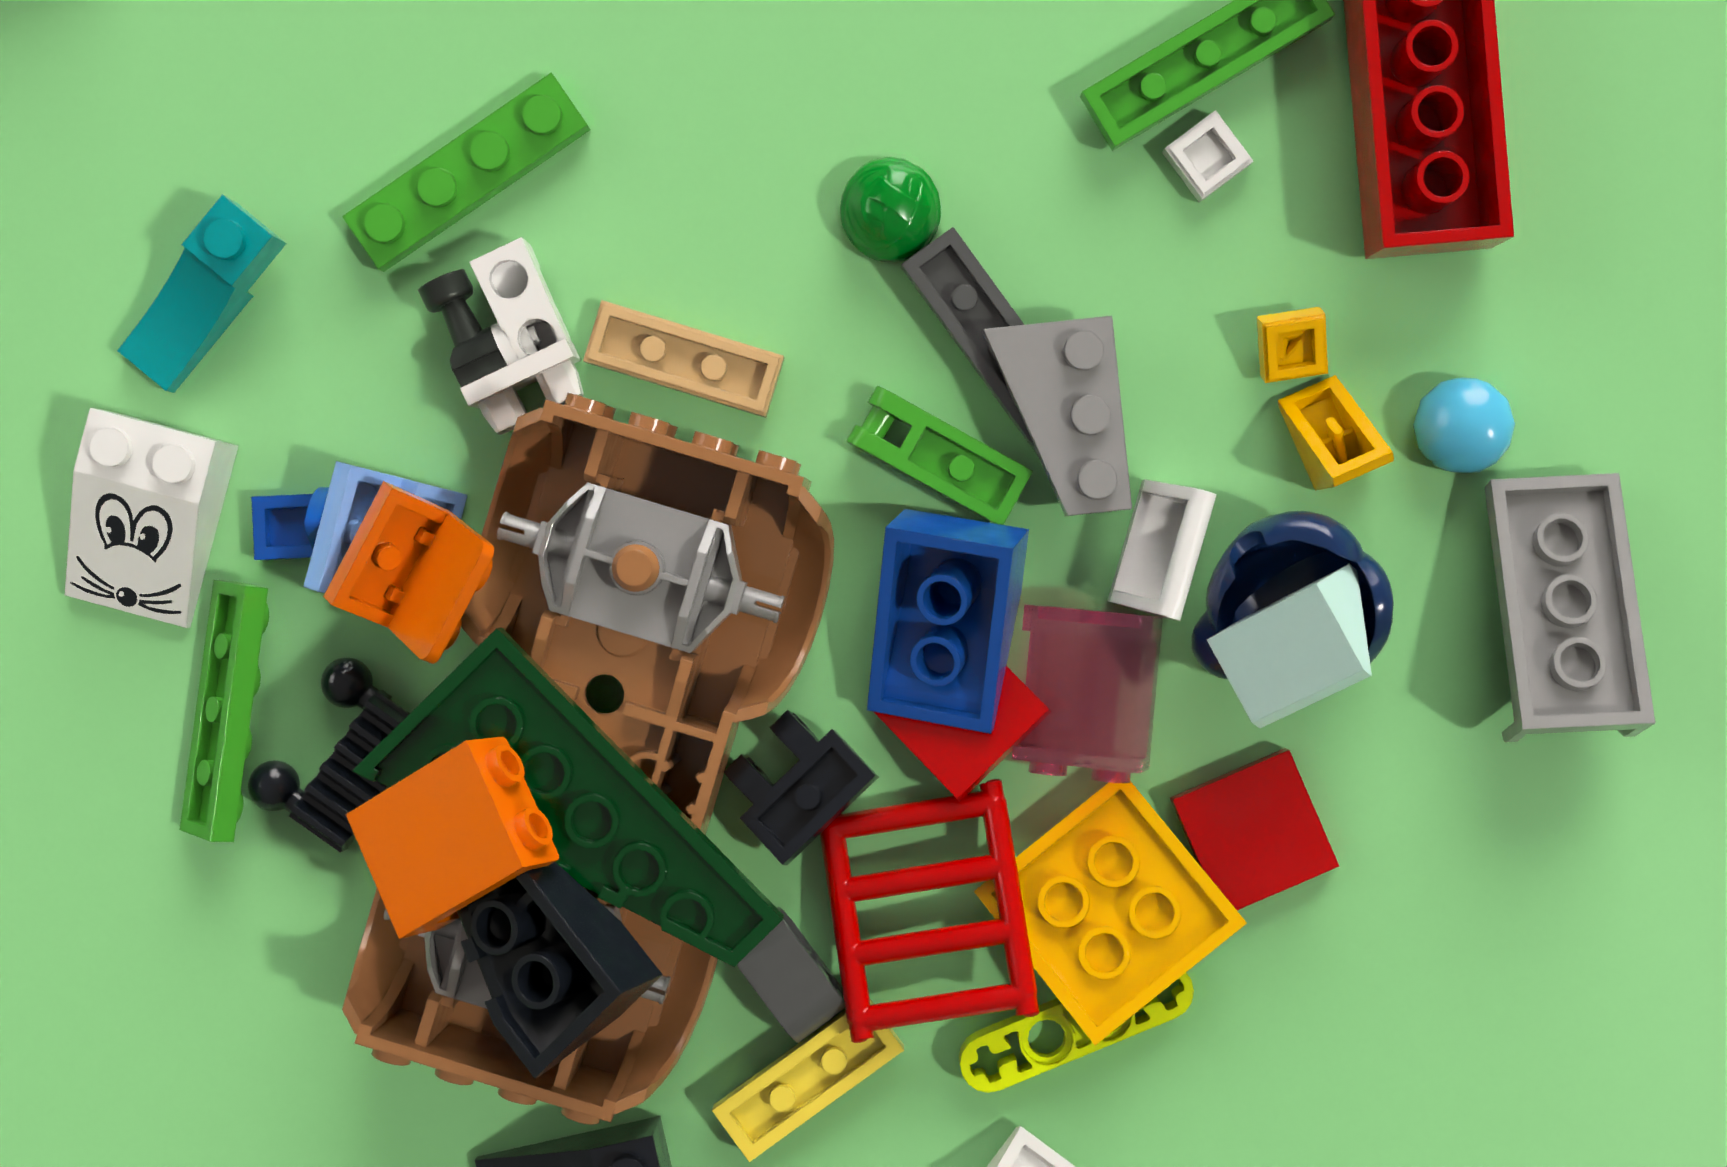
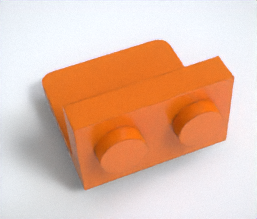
M383 481L323 597L332 606L389 628L419 659L435 664L441 658L444 650L449 649L455 643L461 630V618L475 591L480 590L487 582L492 570L494 546L450 510Z

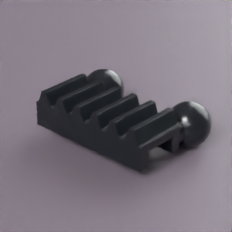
M340 658L330 663L322 674L321 688L326 699L333 705L341 708L358 706L363 711L351 722L349 731L334 746L333 754L322 763L318 775L306 786L305 791L300 788V779L295 769L289 764L277 760L260 764L254 769L248 781L249 795L257 806L268 811L287 810L290 812V818L340 853L348 849L355 839L346 814L390 788L378 781L372 782L352 770L410 714L393 702L391 695L384 690L380 691L374 687L372 675L368 667L354 658Z

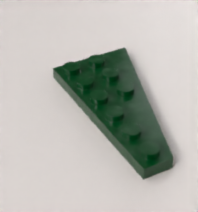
M502 627L496 628L352 770L372 782L378 781L391 787L466 740L505 737L510 747L518 754L523 763L524 778L538 809L546 816L551 825L552 840L559 854V859L555 862L581 886L598 894V898L620 909L624 907L661 926L662 931L733 967L783 920L784 915Z

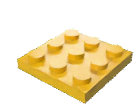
M1123 771L1016 857L1033 968L1095 1046L1247 924ZM993 880L986 881L974 893L995 919H999Z

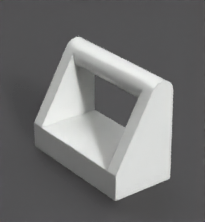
M1146 479L1142 480L1107 601L1163 618L1180 621L1217 494L1192 487Z

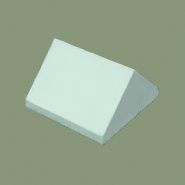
M1351 564L1240 619L1207 639L1250 721L1258 728L1265 727L1372 676L1358 572Z

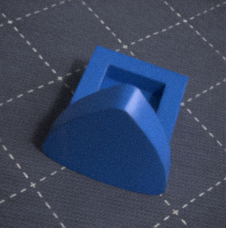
M319 487L313 494L251 497L254 560L311 558L329 487Z

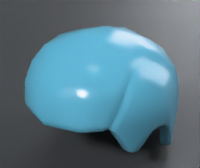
M1466 377L1440 382L1420 400L1413 424L1418 449L1422 454L1431 460L1434 466L1445 471L1457 473L1481 472L1497 463L1510 447L1515 427L1508 399L1490 383Z

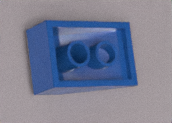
M904 509L885 527L867 703L868 711L989 734L992 733L1022 591L1029 529L911 509Z

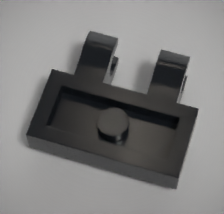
M789 710L769 727L799 759L783 777L773 785L764 771L750 757L746 758L742 754L724 771L729 780L753 804L740 819L782 865L791 863L879 778L837 731L831 729L819 741L808 726L795 713L792 714Z

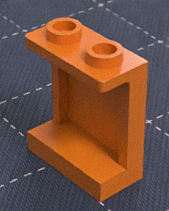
M505 737L466 740L346 814L399 939L439 930L459 918L457 911L528 870L548 866L559 859V854L552 840L551 825L546 816L538 809L524 778L523 763L518 754L510 747Z

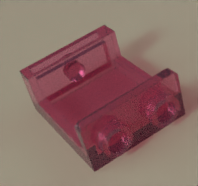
M1024 605L1022 630L1030 631L1025 685L1051 710V713L1019 745L1013 746L1012 759L1029 761L1028 772L1042 775L1066 776L1067 766L1092 768V780L1111 783H1130L1131 773H1141L1149 770L1163 617L1042 605Z

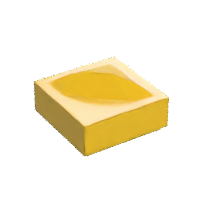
M1320 307L1257 316L1260 376L1265 383L1328 374L1326 316Z

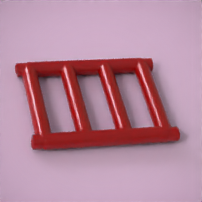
M991 779L986 783L979 784L980 791L969 793L961 801L953 795L843 813L820 834L851 1042L862 1043L868 1038H874L873 1031L1007 1010L1015 1009L1016 1016L1034 1017L1039 1014L1038 992L1002 780ZM983 817L989 855L851 876L846 842L848 838ZM993 880L999 919L861 940L855 902ZM1004 944L1009 984L870 1005L865 966Z

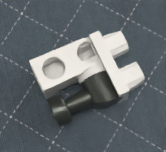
M522 237L469 262L495 315L497 323L485 329L481 328L465 301L472 296L473 286L464 269L439 276L418 289L429 312L436 313L442 311L455 346L450 357L451 368L461 386L460 390L468 406L480 409L497 434L502 435L513 430L517 418L527 413L517 391L538 381L546 400L562 405L565 404L567 393L584 396L579 373L574 365L581 361L547 287L533 248Z

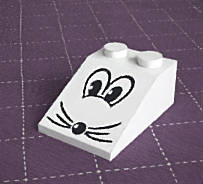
M90 408L73 470L65 596L190 628L238 445L119 413Z

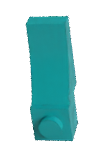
M222 194L181 244L184 250L171 275L145 315L117 351L165 391L175 393L253 298V295L248 290L287 243L242 206Z

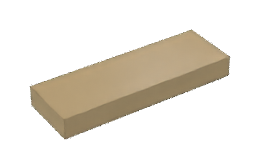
M601 300L583 361L766 418L785 357Z

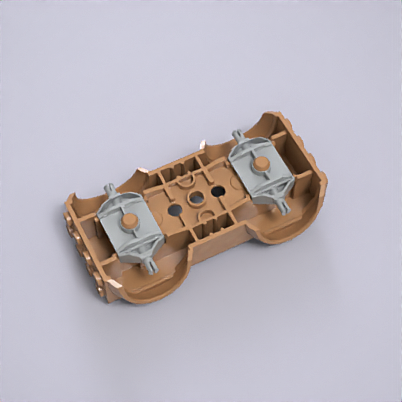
M567 393L564 405L545 400L543 408H538L521 415L516 420L481 535L494 546L491 574L485 585L480 590L475 591L461 618V627L478 646L496 628L502 627L706 835L739 722L766 715L777 707L794 684L812 647L828 595L834 561V535L831 522L819 503L809 492L812 481L798 475L801 464L797 463V461L761 450L758 452L756 462L736 457L739 445L695 431L692 443L675 438L678 427L635 412H631L628 424L613 420L616 408L571 393ZM598 675L613 676L623 687V702L612 713L597 712L587 701V686ZM585 888L623 923L663 975L619 1018L543 1075L534 1078L491 1020L485 1001L492 999L477 960L470 963L467 960L461 941L468 939L460 917L439 930L399 939L379 891L376 889L342 1011L354 1033L357 1034L355 1044L373 1049L372 1056L382 1062L406 1066L413 1061L436 1068L435 1075L449 1083L471 1085L474 1081H478L499 1088L498 1094L502 1098L514 1103L533 1105L539 1100L562 1107L561 1113L563 1116L579 1123L594 1125L598 1124L600 1119L611 1123L615 1114L635 1107L648 1099L677 1064L703 1010L718 959L662 931L661 926L624 907L620 909L598 898V894Z

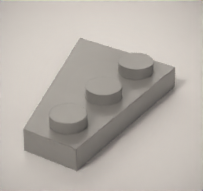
M1112 316L983 329V336L991 353L993 352L1007 383V389L1022 416L1034 443L1036 453L1065 516L1132 509Z

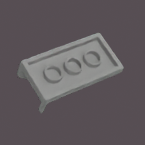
M1619 473L1491 479L1485 486V495L1514 723L1502 732L1504 742H1518L1527 734L1617 730L1624 737L1637 736L1655 724Z

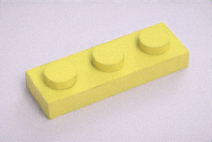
M844 1010L713 1105L712 1112L746 1159L751 1162L903 1052L904 1044L892 1028L873 1031L874 1038H868L865 1042H851L849 1024L847 1023L846 1011Z

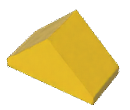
M1336 375L1278 400L1280 412L1315 490L1336 487L1394 461L1393 451Z

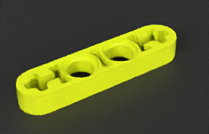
M1185 973L1179 978L1180 985L1175 986L1171 990L1174 1000L1163 1004L1156 996L1143 1007V1010L1146 1012L1145 1014L1136 1018L1134 1014L1096 1046L1058 998L1038 1005L1039 1014L1034 1017L1014 1015L982 1028L969 1035L961 1045L959 1062L962 1076L968 1085L977 1091L987 1093L1000 1091L1173 1020L1185 1013L1192 1003L1194 994L1192 980ZM1052 1020L1063 1028V1042L1054 1052L1046 1054L1037 1052L1028 1042L1029 1031L1039 1021ZM1017 1031L1018 1043L1021 1052L1028 1061L1027 1063L1017 1066L1015 1054L1012 1053L997 1061L999 1072L994 1075L988 1076L983 1067L972 1069L970 1065L978 1060V1048L988 1045L989 1050L993 1054L1011 1048V1045L1005 1035Z

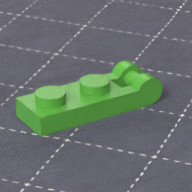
M876 386L868 401L872 405L869 414L861 427L858 425L854 426L846 442L995 524L1004 525L1033 471L896 394ZM894 419L911 427L900 448L884 440Z

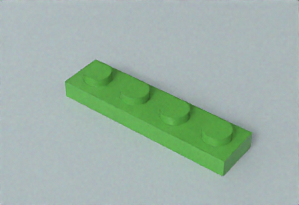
M1234 0L1083 90L1080 98L1113 151L1326 24L1335 16V13L1327 0Z
M551 72L342 217L376 267L385 272L591 129Z
M214 579L179 830L209 842H234L236 823L243 812L244 803L241 785L244 763L252 747V734L249 726L253 697L257 694L261 681L258 666L261 638L269 622V608L266 603L268 588Z

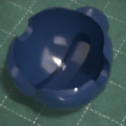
M1288 511L1260 519L1247 526L1232 541L1215 567L1207 587V610L1193 629L1192 651L1197 661L1206 671L1218 678L1228 679L1207 639L1240 619L1351 564L1358 572L1371 664L1386 644L1393 622L1394 600L1386 572L1375 559L1363 551L1361 544L1346 526L1331 517L1307 511Z

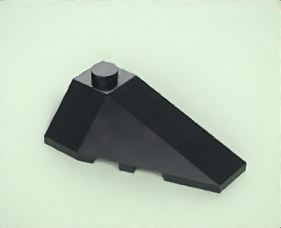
M556 862L545 867L528 870L457 911L468 939L461 941L469 963L477 960L492 999L485 1001L491 1020L534 1078L543 1075L619 1018L663 975L623 923Z

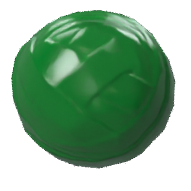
M884 157L871 160L859 167L845 186L840 204L843 229L850 242L867 257L881 262L904 261L929 245L936 234L941 218L939 192L931 177L921 167L904 158Z

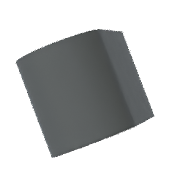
M778 907L777 909L784 915L783 920L737 966L784 1030L794 1041L799 1043L845 1009L843 991L839 982L783 909Z

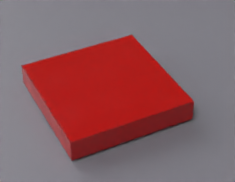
M1006 666L994 730L991 734L879 712L874 713L954 797L961 801L1051 713V710Z
M1287 748L1170 797L1197 863L1236 910L1339 867L1291 752Z

